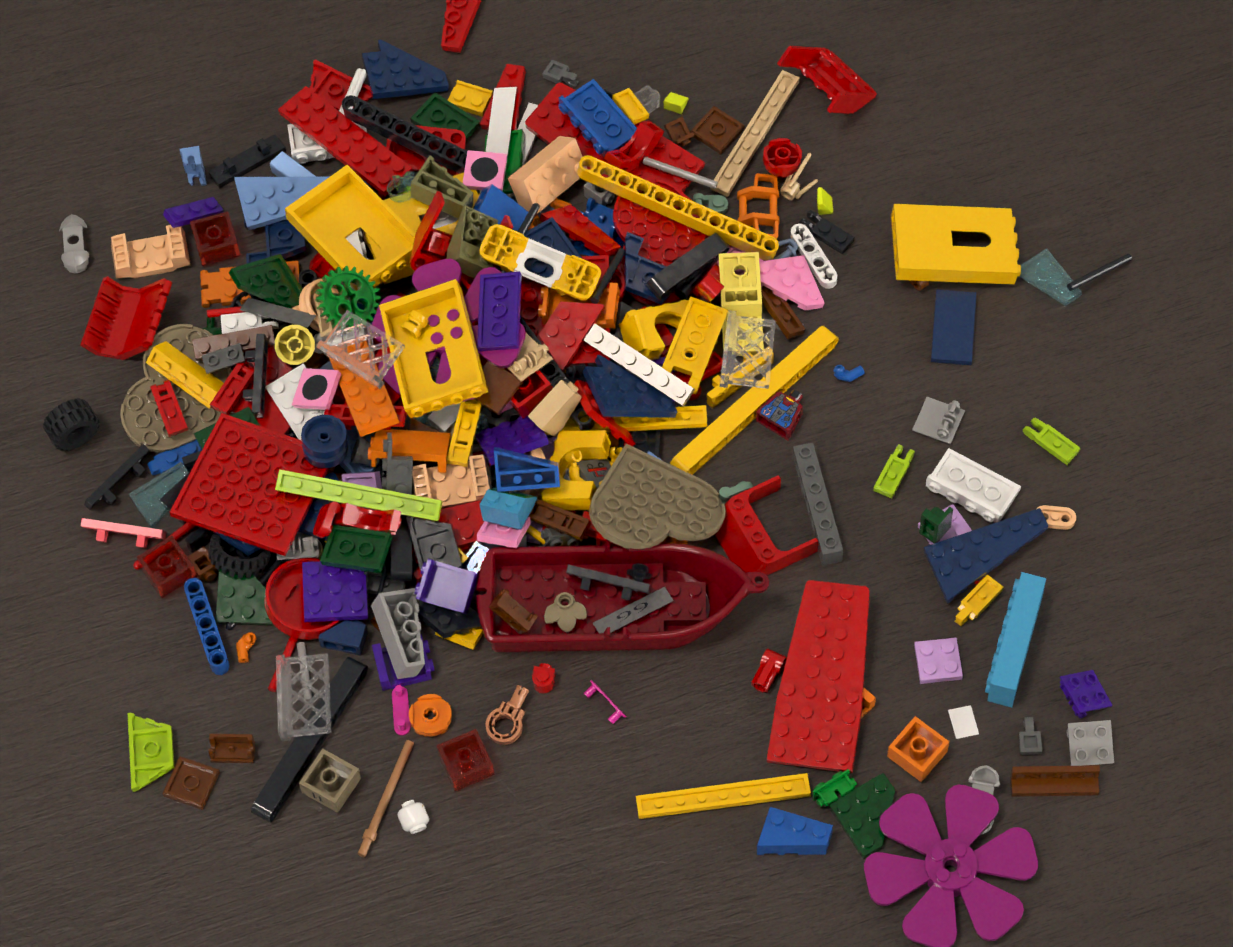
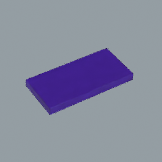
M520 271L480 275L478 351L519 348L522 278Z

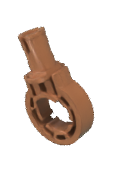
M517 685L511 700L507 703L502 701L500 707L493 710L486 719L488 736L497 744H511L522 733V718L525 712L521 709V706L529 690L524 687L521 689L522 686ZM508 718L514 722L511 737L508 733L502 735L496 732L494 727L497 720ZM491 721H492V726H493V727H492V730H493L494 734H492V733L490 732V724H491Z

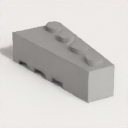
M415 588L379 593L371 607L397 679L415 677L425 665L423 642L420 638L421 623L418 619L419 604L416 600Z

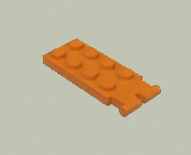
M299 261L286 262L299 283ZM234 267L219 268L220 272L208 273L207 270L200 271L201 288H203L201 290L203 308H208L210 304L215 303L229 306L233 298L243 292L238 289L229 274L231 268ZM249 296L242 297L240 303L244 304Z

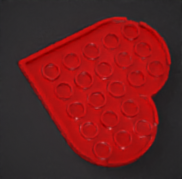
M660 179L646 180L691 200L677 187ZM638 190L639 193L645 194L644 191ZM618 196L615 202L613 223L620 238L625 242L627 232L644 238L638 255L666 267L710 237L621 196ZM656 198L657 201L663 202L662 199ZM674 206L675 209L681 210L680 207ZM692 214L693 217L700 218L698 215ZM711 222V223H710V224L713 225V226H718V225H717L716 223H714V222ZM625 255L617 267V270L621 272L623 277L625 276ZM716 261V262L710 267V269L704 274V276L711 270V268H712L718 261ZM627 291L630 296L641 303L650 306H660L658 303ZM674 291L663 304L679 302L681 299L677 297Z

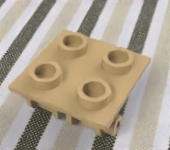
M526 333L517 361L507 368L522 382L552 361L553 358L547 353L549 351L547 345H538Z

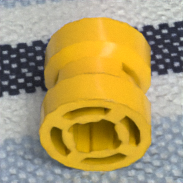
M412 310L408 316V321L402 324L401 329L410 337L418 339L421 329L426 327L429 321L419 312Z

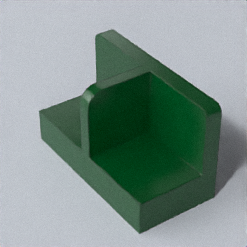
M934 507L931 511L926 508L921 514L919 533L933 543L939 542L951 528L953 508L949 507L945 512L938 507Z

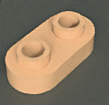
M1046 505L1038 507L1041 509L1044 517L1047 518L1048 528L1068 530L1075 525L1076 514L1070 508Z

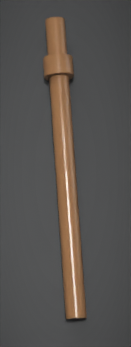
M406 740L369 828L365 829L362 836L363 842L357 853L361 857H366L371 843H374L377 837L376 831L414 745L410 740Z

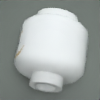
M414 800L403 803L402 809L397 814L402 828L406 832L415 834L427 828L426 824L429 822V817L424 805L420 802L415 803Z

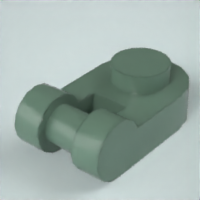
M701 193L693 195V201L700 205L709 204L707 208L721 214H725L728 211V200L722 195H703Z
M742 481L731 488L722 487L719 490V499L722 504H725L731 497L754 486L751 482Z

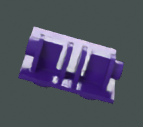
M1093 670L1059 677L1061 679L1060 688L1063 690L1066 699L1070 700L1068 702L1069 705H1073L1072 708L1075 716H1078L1080 719L1084 718L1088 711L1113 706Z

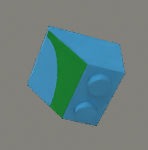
M497 488L488 489L479 504L483 521L521 530L537 501V496L516 491L497 492Z

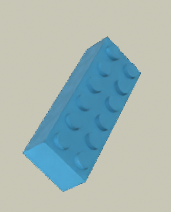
M1021 572L1020 579H1015L1007 614L1002 625V632L998 639L997 650L994 654L991 671L986 683L985 693H989L987 699L989 702L1013 707L1041 605L1046 578Z

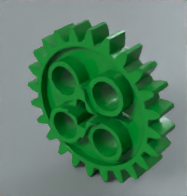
M345 266L343 271L340 267H337L335 272L330 270L328 272L329 276L324 275L322 277L324 282L320 281L318 283L321 289H317L315 293L320 296L315 301L320 302V305L316 309L323 310L320 317L327 316L328 318L325 323L327 324L332 321V328L340 325V331H343L345 327H347L348 332H351L353 327L358 331L361 329V326L365 328L368 325L367 322L371 323L374 320L372 316H375L377 312L375 309L379 307L376 301L381 299V297L375 295L379 288L372 287L376 282L368 281L370 275L363 276L364 270L356 273V267H353L351 271H349L348 266ZM350 283L356 284L358 290H353L350 287ZM331 289H337L339 296H335ZM357 302H361L364 305V310L357 307ZM338 307H342L345 310L346 314L341 315L338 311Z

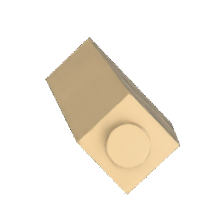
M560 380L528 417L541 430L557 437L559 431H562L582 398L577 392L579 390L578 387L571 381L567 383Z

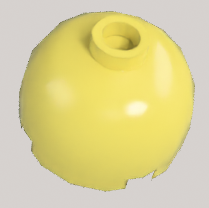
M300 325L284 327L278 332L275 339L277 356L283 362L290 365H299L306 362L315 350V340L307 328Z

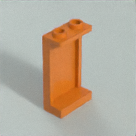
M610 283L609 289H605L597 303L605 305L603 313L595 323L601 328H616L620 295L618 283ZM542 287L541 299H543V304L539 305L538 315L542 317L543 325H545L560 301L592 303V296L587 300L581 301L569 295H560L557 293V290L550 287Z
M381 429L376 431L375 436H371V443L368 448V460H371V467H376L378 458H386L387 452H383V439H387V432H392V456H412L413 460L438 462V472L446 473L451 433Z

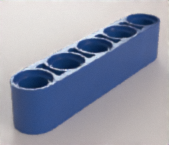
M191 578L185 582L184 590L210 668L214 674L223 675L229 670V661L201 580ZM199 589L196 593H191L192 590ZM199 607H205L203 610H197ZM206 624L211 625L208 628H202ZM212 642H217L214 646H208ZM218 660H223L220 664H214Z

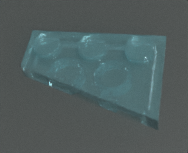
M1047 248L1020 265L1021 278L1065 306L1082 295V291L1079 288L1072 291L1068 290L1067 284L1073 280Z
M182 462L129 494V497L151 528L155 526L167 511L159 500L189 473Z

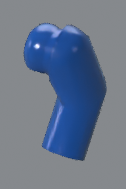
M842 365L834 367V376L839 380L851 382L865 374L864 369L860 365L850 371L845 370Z

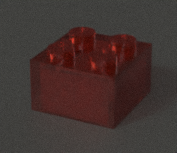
M228 211L190 221L202 266L240 256Z
M173 536L168 537L137 556L141 570L161 598L183 586L187 580L197 577L193 564Z
M476 729L436 745L438 756L454 791L495 775L493 764Z

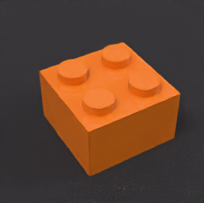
M915 716L890 744L887 757L922 782L948 752L949 741Z

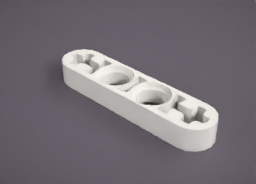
M795 224L791 228V239L797 243L798 251L801 255L805 256L809 268L820 285L827 289L833 288L837 284L835 269L809 229L804 224ZM799 231L800 234L803 233V241L802 237L799 234H796V232ZM811 245L814 247V250L807 252L804 250V247ZM816 260H821L824 262V265L816 267L813 263ZM825 271H826L827 277H828V278H832L831 281H829L828 279H825V273H824Z

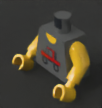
M615 447L610 448L608 456L611 458V461L608 458L581 461L582 454L580 451L567 453L565 459L571 464L567 473L570 481H594L598 489L623 448H617L616 454Z

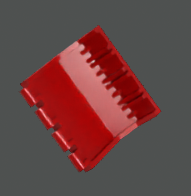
M108 276L103 278L80 346L95 355L125 360L148 350L149 346L153 344L172 282L163 278L137 289L122 286Z

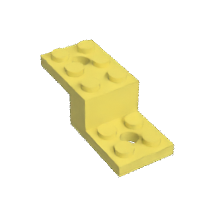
M759 252L719 254L720 283L725 286L721 290V307L728 309V314L722 327L723 356H744L748 352L752 355H759L764 351ZM742 269L745 271V273L743 275H737L735 274V270ZM740 333L748 335L746 339H739L737 336Z

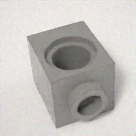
M587 182L584 185V196L587 199L590 197L594 198L596 203L603 206L610 204L615 198L614 193Z

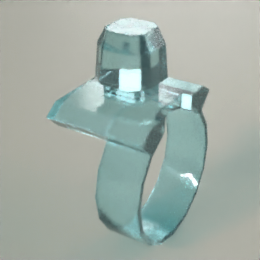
M407 171L403 177H400V175L392 176L393 180L387 185L390 199L396 202L409 200L411 198V182L415 177L414 172ZM394 187H396L398 193L408 191L400 195L390 193Z

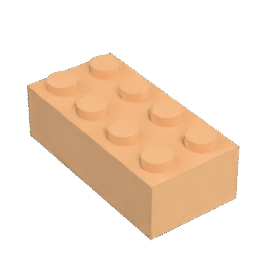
M557 137L508 178L518 204L528 212L534 203H538L540 205L538 214L580 179L577 170L580 159L583 156L575 138Z

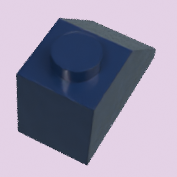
M345 620L321 633L318 639L322 648L361 656L368 631L366 625L360 621Z

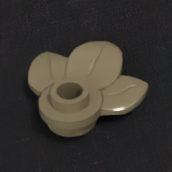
M563 592L557 595L554 603L546 608L544 617L546 624L557 622L561 630L569 633L575 627L576 619H586L587 613L583 604L576 602L571 594ZM564 601L569 603L566 606L561 605Z

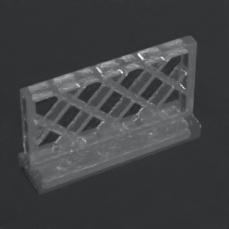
M347 310L324 342L320 340L315 347L327 357L378 389H381L385 383L382 381L383 377L403 351L405 345ZM351 317L354 320V326L346 328L345 324ZM367 327L368 334L359 337V329ZM354 331L355 338L347 341L346 334ZM337 336H342V343L332 344ZM381 336L382 343L373 345V338ZM368 340L369 347L360 350V342ZM355 344L356 351L347 353V346ZM395 344L397 346L395 350L387 354V346ZM382 348L383 356L374 358V351ZM369 352L370 360L361 362V355ZM383 361L380 371H375V363Z
M728 310L719 387L727 388L728 384L769 389L776 320L736 316V311ZM739 323L748 324L751 328L743 331L739 327ZM769 326L771 330L764 334L759 327ZM753 331L760 336L754 341L748 336ZM742 338L749 343L743 348L737 343ZM763 340L769 345L764 350L757 345ZM753 347L758 353L751 357L746 351ZM740 354L747 359L741 364L735 359ZM761 356L767 361L762 366L755 361ZM750 363L756 368L751 373L744 368ZM739 370L745 375L742 379L733 378V374ZM761 373L766 379L765 381H757L754 376Z
M328 653L288 658L285 655H276L278 734L281 741H290V737L331 733ZM316 661H324V666L318 672L311 667ZM301 663L304 667L297 674L291 670V664ZM307 670H310L315 675L307 683L301 676ZM318 678L323 680L325 684L319 691L311 686ZM297 680L305 685L298 693L292 690V685ZM310 689L315 695L309 701H306L301 696ZM319 697L325 701V705L320 710L312 705ZM299 699L305 706L299 712H296L292 705ZM308 708H311L316 714L308 721L302 715ZM321 716L326 720V727L317 728L313 723ZM298 719L306 723L302 729L293 730V724Z

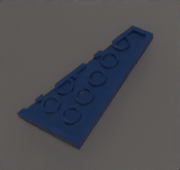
M1038 508L925 546L923 551L947 604L960 592L963 593L975 581H979L1003 563L1007 557L1014 555L1018 552V549L1046 531L1048 523L1041 509Z

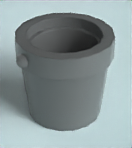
M358 437L351 454L352 463L371 466V460H368V448L371 442L365 438Z

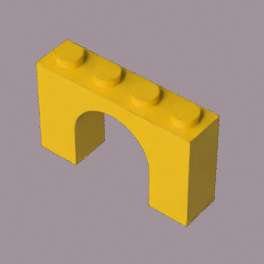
M689 300L665 303L655 307L649 306L640 310H630L625 314L623 321L626 317L638 314L647 348L641 351L642 355L650 360L659 359L665 345L655 325L668 324L678 329Z
M606 430L559 431L558 437L554 441V453L550 457V461L558 462L560 487L543 489L541 493L542 501L564 510H589L597 487L594 481H569L564 479L566 471L571 466L566 461L565 456L567 453L580 451L582 454L581 460L607 459L611 441Z

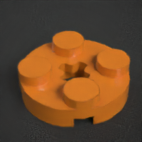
M426 694L419 697L418 701L411 705L409 720L416 734L432 737L447 732L452 720L450 705L442 697L436 694ZM429 711L436 715L433 719H428L424 716L428 715Z

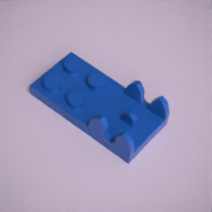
M590 197L587 201L586 211H581V213L615 241L618 233L613 223V209L596 203L595 199ZM571 241V244L579 254L600 256L585 247L583 241Z

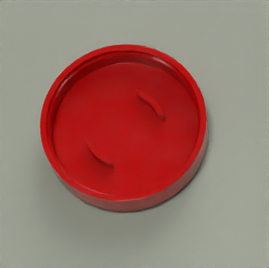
M297 558L287 561L271 574L267 582L264 598L266 613L277 629L291 637L305 640L318 639L321 633L344 621L304 622L302 562L320 561L319 559Z

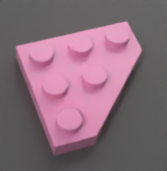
M804 255L759 262L761 287L765 286L773 290V294L786 301L789 299L797 303V307L804 311L823 308L824 300Z

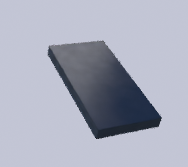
M936 289L931 362L972 364L976 292Z

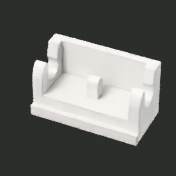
M460 403L443 407L439 411H433L428 416V423L438 431L445 433L456 421Z

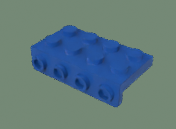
M594 79L566 98L564 96L559 97L558 107L560 111L570 117V121L575 128L579 127L583 137L593 143V147L599 155L602 154L605 157L608 151L622 148L632 138L637 129Z

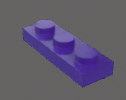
M211 197L165 209L163 216L173 228L222 216L224 210L216 199Z

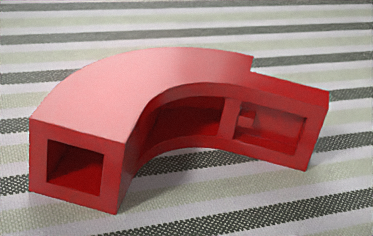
M650 120L640 122L627 144L618 150L608 151L604 159L610 165L629 173L643 162L645 156L648 157L661 139L664 130Z
M342 503L340 504V512L335 514L333 523L339 526L389 532L391 535H395L401 525V511L395 509L379 511Z

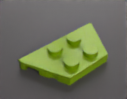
M128 713L131 789L135 792L175 768L173 733L170 725L156 723L152 719H143L135 716L134 713Z

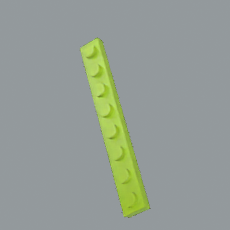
M280 469L275 488L276 491L338 503H349L380 511L395 509L401 511V515L439 522L443 503L442 500Z

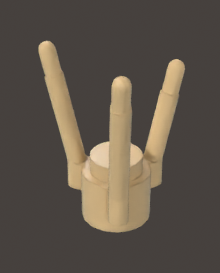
M811 153L807 154L794 177L792 178V175L788 176L781 187L780 192L786 199H799L803 193L818 182L815 179L800 190V184L796 181L810 159Z

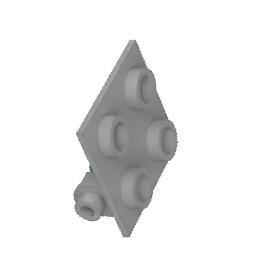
M926 397L912 431L951 444L965 410L960 409L958 401L953 400L951 403L946 404Z
M297 532L286 556L277 554V560L319 557L318 538Z
M1111 720L1068 723L1066 733L1067 738H1069L1071 766L1114 763Z

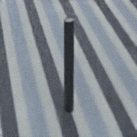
M619 248L591 298L592 303L597 304L625 255L623 248Z
M1128 253L1068 283V290L1072 291L1130 262L1132 256Z

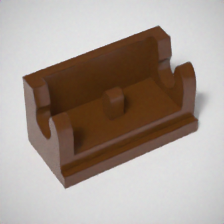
M502 589L489 608L519 634L529 631L538 616L535 613H529L509 595L510 591Z
M252 734L209 735L211 748L208 751L211 763H254L255 741Z

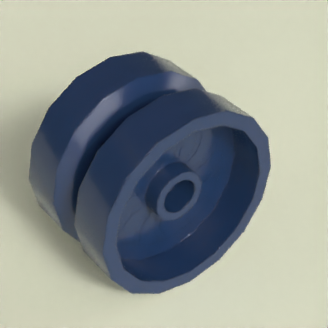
M322 414L312 417L302 427V449L305 459L311 465L318 468H331L343 462L348 452V441L345 425L339 418Z

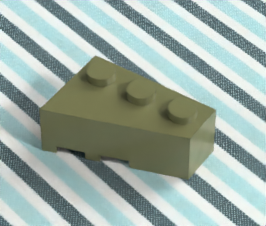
M430 155L411 182V198L430 206L436 192L439 191L442 193L445 201L441 211L459 219L463 206L473 207V192L460 180L453 178L447 173V169L439 166Z

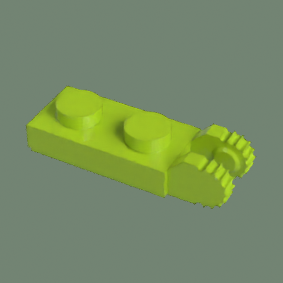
M1033 418L1030 422L1040 433L1028 426L1023 429L1024 434L1028 438L1034 440V442L1066 465L1080 451L1079 446L1049 424L1046 425L1037 418Z
M898 444L874 485L873 491L892 499L909 468L915 451L910 449L903 460L899 458L903 451V446Z

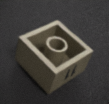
M322 748L299 782L303 794L338 813L360 781L361 775L359 768Z

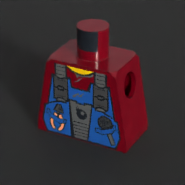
M793 390L789 396L782 392H777L756 411V422L788 441L802 416L803 406L799 403L803 398L802 394L797 390Z

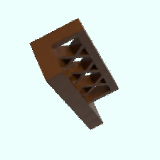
M1100 765L1012 767L1010 775L1011 797L1099 795L1098 777Z

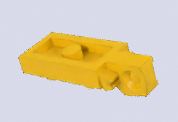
M987 574L961 601L958 607L960 612L956 615L955 622L962 626L968 619L973 621L1003 591L1004 587Z

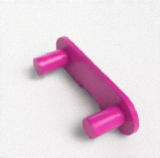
M590 680L592 685L584 694L590 698L598 690L616 709L608 720L614 724L621 716L626 718L627 716L593 680Z
M397 685L392 691L394 730L396 734L404 736L410 731L408 692L406 688Z

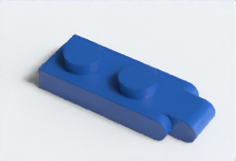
M197 440L154 456V460L150 461L147 465L152 475L161 474L164 476L184 467L182 457L199 452L202 449Z

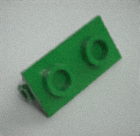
M850 770L839 771L828 782L819 783L813 790L812 800H816L820 807H826L838 799V796L835 794L836 791L842 797L854 790V786L857 783L854 778L849 779Z

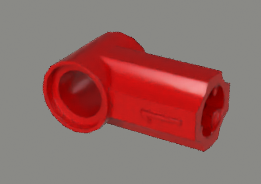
M767 648L761 658L760 667L751 685L762 693H768L777 674L782 672L787 657Z

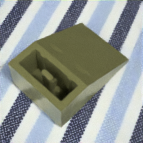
M466 205L463 206L447 250V259L457 261L463 274L475 279L479 271L484 268L493 267L492 263L487 262L480 256L479 250L488 229L498 224V220Z

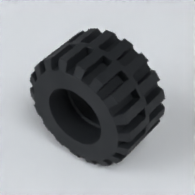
M80 398L71 399L56 406L45 417V422L43 423V429L55 448L60 451H70L86 444L100 427V421L88 402Z

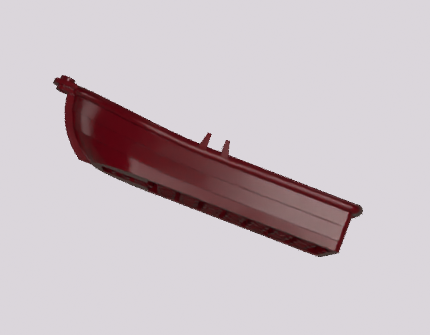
M606 539L604 545L494 547L487 551L479 571L477 591H485L486 594L476 596L477 609L485 638L491 643L494 652L674 649L695 641L715 628L750 593L766 591L769 587V578L762 572L745 573L738 565L726 557L711 550L687 544L661 543L646 549H625L619 545H610V541ZM635 563L646 565L649 568L648 573L652 576L651 579H644L642 582L651 585L650 594L665 587L674 601L611 633L610 627H607L604 633H599L593 622L649 594L633 591L630 601L621 599L623 588L592 581L590 591L581 590L582 578L568 575L566 573L568 565L633 580L632 576L627 575V570L632 569V565ZM502 589L510 591L509 595L529 613H535L538 616L529 631L519 634L489 608ZM563 592L571 594L576 602L583 604L587 613L586 619H576L575 627L569 633L561 630L557 622L546 624L544 617L546 608L554 603L557 595ZM564 601V602L561 603V605H563V606H566V605L569 604V603L566 602V601Z

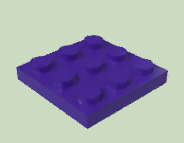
M520 416L514 421L502 422L497 427L483 429L478 434H475L478 445L491 465L495 464L494 447L524 454L549 444L544 431L528 416L524 419Z
M320 561L302 562L304 622L368 619L366 575L364 571L322 565Z

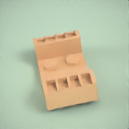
M167 225L166 235L128 242L125 233L112 236L111 250L116 279L127 277L140 278L167 273L190 265L186 235L181 226L173 228L171 225Z
M484 455L469 456L467 467L448 464L446 473L438 472V466L426 468V464L413 466L412 468L413 495L442 500L441 508L482 500L486 491L492 489L488 462Z

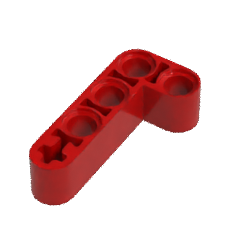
M717 264L711 268L692 290L695 296L708 303L725 287L720 283L719 266Z

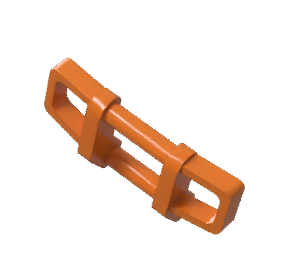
M757 173L753 186L737 192V199L739 200V218L737 221L748 226L753 225V228L759 230L758 225L772 226L773 234L768 235L777 239L780 218L777 215L779 190L776 176ZM758 181L771 182L773 188L757 186ZM753 198L770 200V214L755 212L747 214V200Z

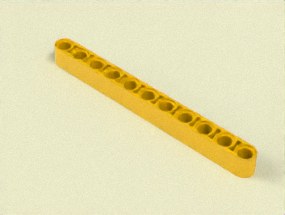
M587 155L580 159L577 174L581 179L708 236L717 233L727 244L744 252H759V258L762 260H772L776 255L779 243L776 238L595 157ZM584 166H588V167H590L591 169L587 170V169H585V168H583V167H584ZM602 174H606L609 177L605 178L602 176ZM620 182H624L627 185L623 186L620 184ZM638 190L644 191L645 194L639 193ZM656 198L662 199L663 202L657 201ZM674 206L680 207L681 210L675 209ZM692 214H696L700 218H695L692 216ZM711 222H714V223H716L718 226H713V225H711L710 223H711ZM728 231H734L736 234H731ZM747 239H752L754 242H749ZM765 247H770L772 250L769 251Z
M825 326L819 327L671 460L670 465L693 475L756 418V411L777 392H786L837 345L839 338Z

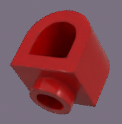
M546 663L539 664V667L534 666L532 680L533 687L537 692L544 694L553 689L556 677L555 668Z

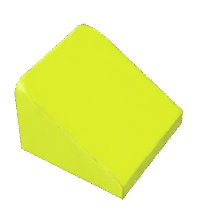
M670 92L663 101L664 109L682 114L689 98Z
M819 187L817 189L819 215L833 214L832 197Z

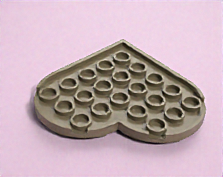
M177 324L167 327L155 335L153 344L149 346L143 356L145 378L136 382L128 390L121 405L120 414L123 428L130 440L137 446L141 447L144 444L151 452L163 453L195 441L194 433L218 421L221 412L213 408H207L170 381L188 431L169 437L150 386L154 384L156 386L164 383L163 381L168 379L146 363L153 347L167 341L205 369L203 360L196 361L192 340L213 336L209 331L191 324ZM229 366L214 373L211 372V374L225 382L232 369ZM167 391L160 393V397L168 394Z
M625 444L594 493L589 507V515L592 524L604 539L625 549H646L660 544L667 536L676 538L679 541L707 539L721 528L726 510L725 504H722L718 497L719 493L704 480Z

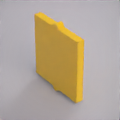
M638 314L626 317L623 322L619 323L624 343L639 353L647 348Z

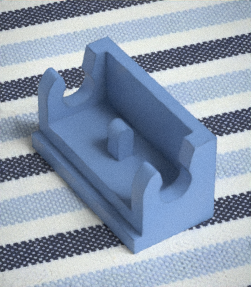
M199 146L180 149L189 184L192 186L193 178L199 177L201 186L207 185Z

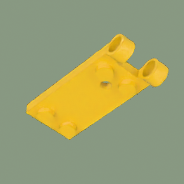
M690 296L662 368L672 373V370H676L690 375L691 378L688 385L695 389L693 394L696 395L728 314V309ZM686 353H691V354L693 355V357H691V358L686 357L685 354H686Z

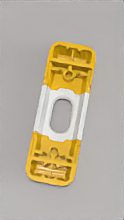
M499 224L493 225L488 229L479 250L480 256L484 260L501 267L503 271H520L523 277L557 290V293L560 295H569L581 301L587 300L592 296L601 276V270L597 265L531 240L522 233ZM529 258H535L551 265L554 272L550 277H542L528 271L524 266L525 261Z

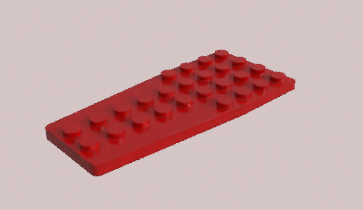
M557 83L526 119V128L548 145L559 136L575 138L582 156L589 155L609 164L602 154L599 155L595 151L593 143L583 137L579 127L575 128L570 117L560 111L558 107L559 97L564 96L566 98L576 90L563 83ZM664 136L661 137L654 150L648 156V158L697 175L705 166L704 161ZM643 162L629 172L644 180L660 179L666 181L682 192L692 182L647 166ZM602 174V176L605 178L609 177L606 174ZM620 182V184L623 186L627 185L624 182Z
M814 580L806 582L777 695L767 754L768 763L844 772L849 769L850 773H853L863 704L870 600L868 587Z

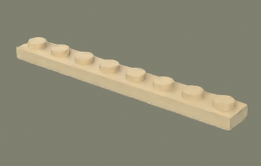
M784 70L781 71L714 178V181L718 182L717 188H710L711 190L724 196H729L798 85V76Z

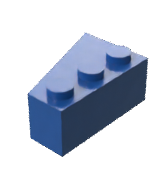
M494 447L497 492L560 487L558 462Z
M770 807L757 845V855L778 853V855H784L785 853H798V855L826 854L832 837L833 825Z

